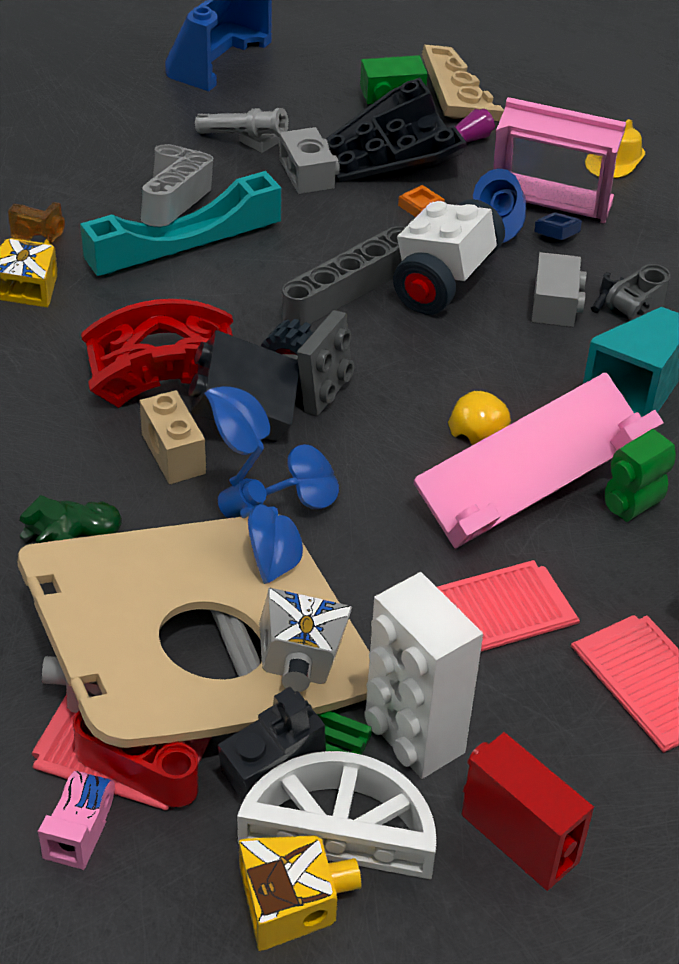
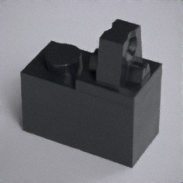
M288 687L274 696L273 706L258 714L257 721L218 744L221 772L242 801H244L252 787L270 770L280 764L302 755L326 752L325 724L299 691L295 692L291 687Z

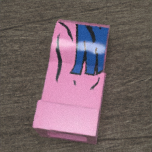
M80 771L71 773L52 816L46 815L38 830L43 859L85 870L106 824L105 819L114 797V780ZM59 842L75 846V851L62 849Z

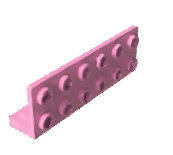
M602 373L418 475L413 483L449 541L457 549L608 462L619 448L651 429L657 430L664 422L656 410L643 417L638 412L634 413L607 373Z

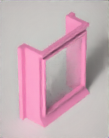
M508 97L506 107L496 129L493 170L500 168L513 173L525 194L526 203L601 219L600 223L605 224L613 204L614 194H611L617 153L625 132L626 122Z

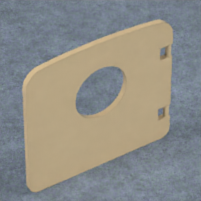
M248 517L29 544L20 549L17 559L18 568L26 586L31 591L36 610L66 680L74 691L79 703L78 708L86 726L95 737L104 743L125 748L172 743L239 732L257 721L258 714L273 706L274 696L286 689L282 684V676L266 672L262 668V662L252 672L233 679H209L185 671L166 655L160 644L159 631L171 617L185 611L197 609L220 611L246 623L260 639L259 623L269 587L339 603L304 544L302 558L296 567L272 582L263 584L251 545ZM52 582L57 593L44 595L40 584ZM350 619L348 620L327 681L322 684L310 682L306 690L299 692L312 706L316 714L367 700L369 650ZM97 682L102 695L89 697L84 684Z

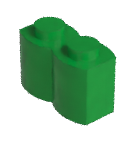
M651 429L614 453L611 461L613 478L607 483L605 489L606 506L611 512L618 515L624 521L629 522L665 498L668 491L667 473L672 470L676 459L675 445L656 430Z

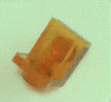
M53 202L45 211L14 203L8 210L11 238L30 241L32 236L41 235L52 244L63 233L65 219L62 217L60 203Z

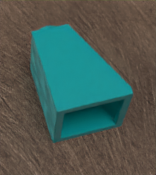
M660 307L594 337L590 342L583 384L602 373H607L620 393L623 394L634 413L638 412L641 417L653 410H656L658 413L679 382V313Z

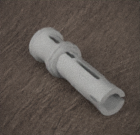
M259 108L249 110L248 113L240 114L202 113L197 114L198 117L195 118V129L199 134L244 132L249 133L253 137H260L262 134H275L277 137H280V132L288 130V115L284 108H276L274 111H261Z

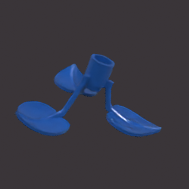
M234 387L212 388L204 394L211 404L214 420L221 437L234 452L242 455L251 454L238 474L230 478L232 486L220 492L218 505L223 515L227 518L248 517V530L254 557L263 584H267L296 567L302 558L303 544L296 525L289 517L278 516L276 507L263 505L266 496L296 485L298 497L303 505L311 509H323L336 500L339 493L338 480L334 476V471L325 456L315 447L306 444L293 448L288 455V468L293 478L286 479L267 488L256 479H244L264 450L261 439L267 437L270 433L268 416L260 402L248 392Z

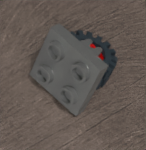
M333 310L314 332L310 330L311 324L307 322L300 326V320L294 319L291 323L289 319L284 320L261 344V347L298 360L297 391L302 392L304 413L318 416L327 404L334 400L336 393L345 382L352 378L354 372V361L351 360L350 352L351 331L348 329L347 313Z

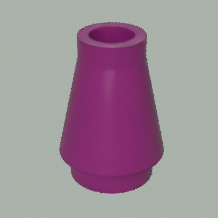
M482 108L480 110L474 109L455 127L466 143L489 137L495 129V122L490 112Z

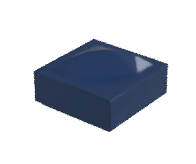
M554 212L536 220L534 232L563 240L581 232L582 221Z

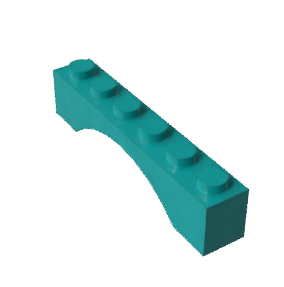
M266 171L236 179L211 203L194 213L175 219L167 226H149L144 223L125 220L113 214L80 223L83 257L95 274L99 276L136 264H143L166 255H173L196 246H203L226 237H233L253 229L264 228L267 225L281 221V187Z

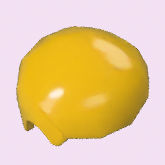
M473 391L467 393L456 402L448 425L454 437L463 434L474 445L509 426L511 418L506 405L496 396L484 391Z

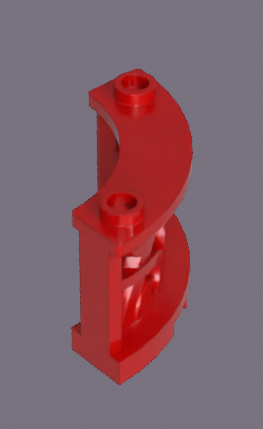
M186 299L144 301L111 312L81 333L82 341L87 346L92 378L88 381L90 391L119 408L134 396L161 386L160 381L180 379L181 383L191 384L198 370V364L194 363L198 346L202 341L207 342L216 330L233 336L230 327L233 323L232 315L212 305ZM158 333H176L184 337V339L172 345L155 347L150 344H140L148 335Z

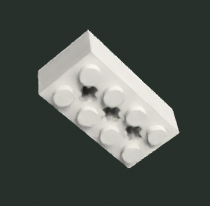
M419 572L374 596L365 719L368 726L372 727V731L377 735L381 734L393 747L398 760L404 766H410L423 779L458 758L466 751L483 632L422 572Z

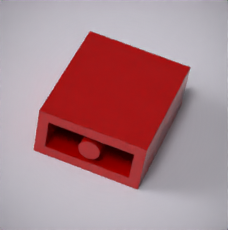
M503 732L491 743H481L471 753L468 759L467 782L463 789L465 795L461 815L548 891L580 863L594 806L508 734Z

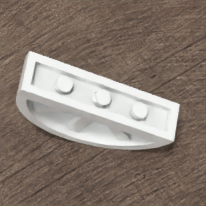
M342 751L316 752L293 758L264 775L249 791L237 816L238 844L239 840L246 838L317 836L322 839L328 861L337 862L355 858L358 866L432 879L436 850V829L430 808L419 790L409 779L396 769L377 759ZM339 789L333 816L326 815L309 792ZM354 792L370 796L383 803L355 820L348 819ZM292 799L300 810L280 807L279 805ZM399 816L410 830L385 826L383 824Z

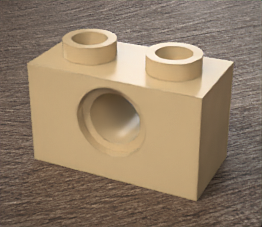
M177 390L139 400L142 436L167 482L173 484L206 474L205 438Z

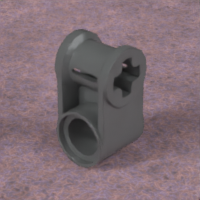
M658 264L643 266L626 279L618 281L610 289L606 297V306L611 310L617 309L628 316L629 321L663 307L671 275L669 270Z

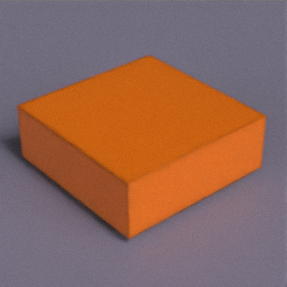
M421 185L400 195L398 206L414 217H417L430 202H445V199L424 185Z

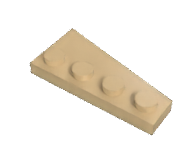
M424 44L422 57L444 116L452 119H462L474 109L480 110L484 108L490 112L494 121H500L504 109L500 105L494 106L492 103L494 97L489 91H482L479 88L480 80L475 75L467 72L468 66L452 47Z

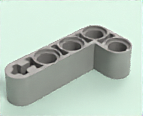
M175 145L156 146L154 149L153 178L142 187L141 222L155 227L167 226L211 190L213 156Z

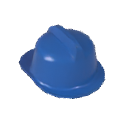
M498 168L490 170L481 176L475 185L473 199L489 204L498 212L505 226L503 243L508 242L523 227L526 218L525 194L517 177L509 170Z

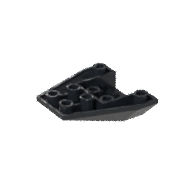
M420 77L407 81L402 86L391 90L326 138L331 154L335 155L339 162V174L336 175L339 182L435 167L461 155L467 147L466 141L456 127L452 125L447 128L436 113L431 92Z

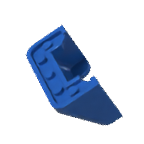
M206 0L194 8L187 15L165 60L166 75L176 81L209 92L217 85L216 74L212 72L211 64L217 57L232 46L245 50L247 43L259 42V47L262 48L271 43L272 0Z

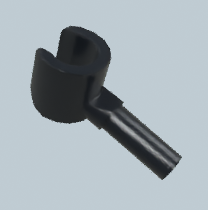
M604 273L600 287V296L591 307L592 312L598 313L606 302L610 289L618 281L624 280L623 277L617 281L611 280V273Z

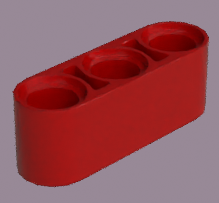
M80 710L73 718L75 751L79 762L167 806L183 807L196 799L199 792L198 755L193 748L180 741L128 748L106 744L91 733L84 722Z

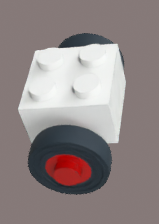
M467 199L457 205L446 204L443 201L430 202L397 236L402 262L394 272L393 284L401 301L410 309L424 315H434L444 310L455 295V280L465 281L484 259L493 255L502 245L505 238V226L498 212L489 204L476 199Z

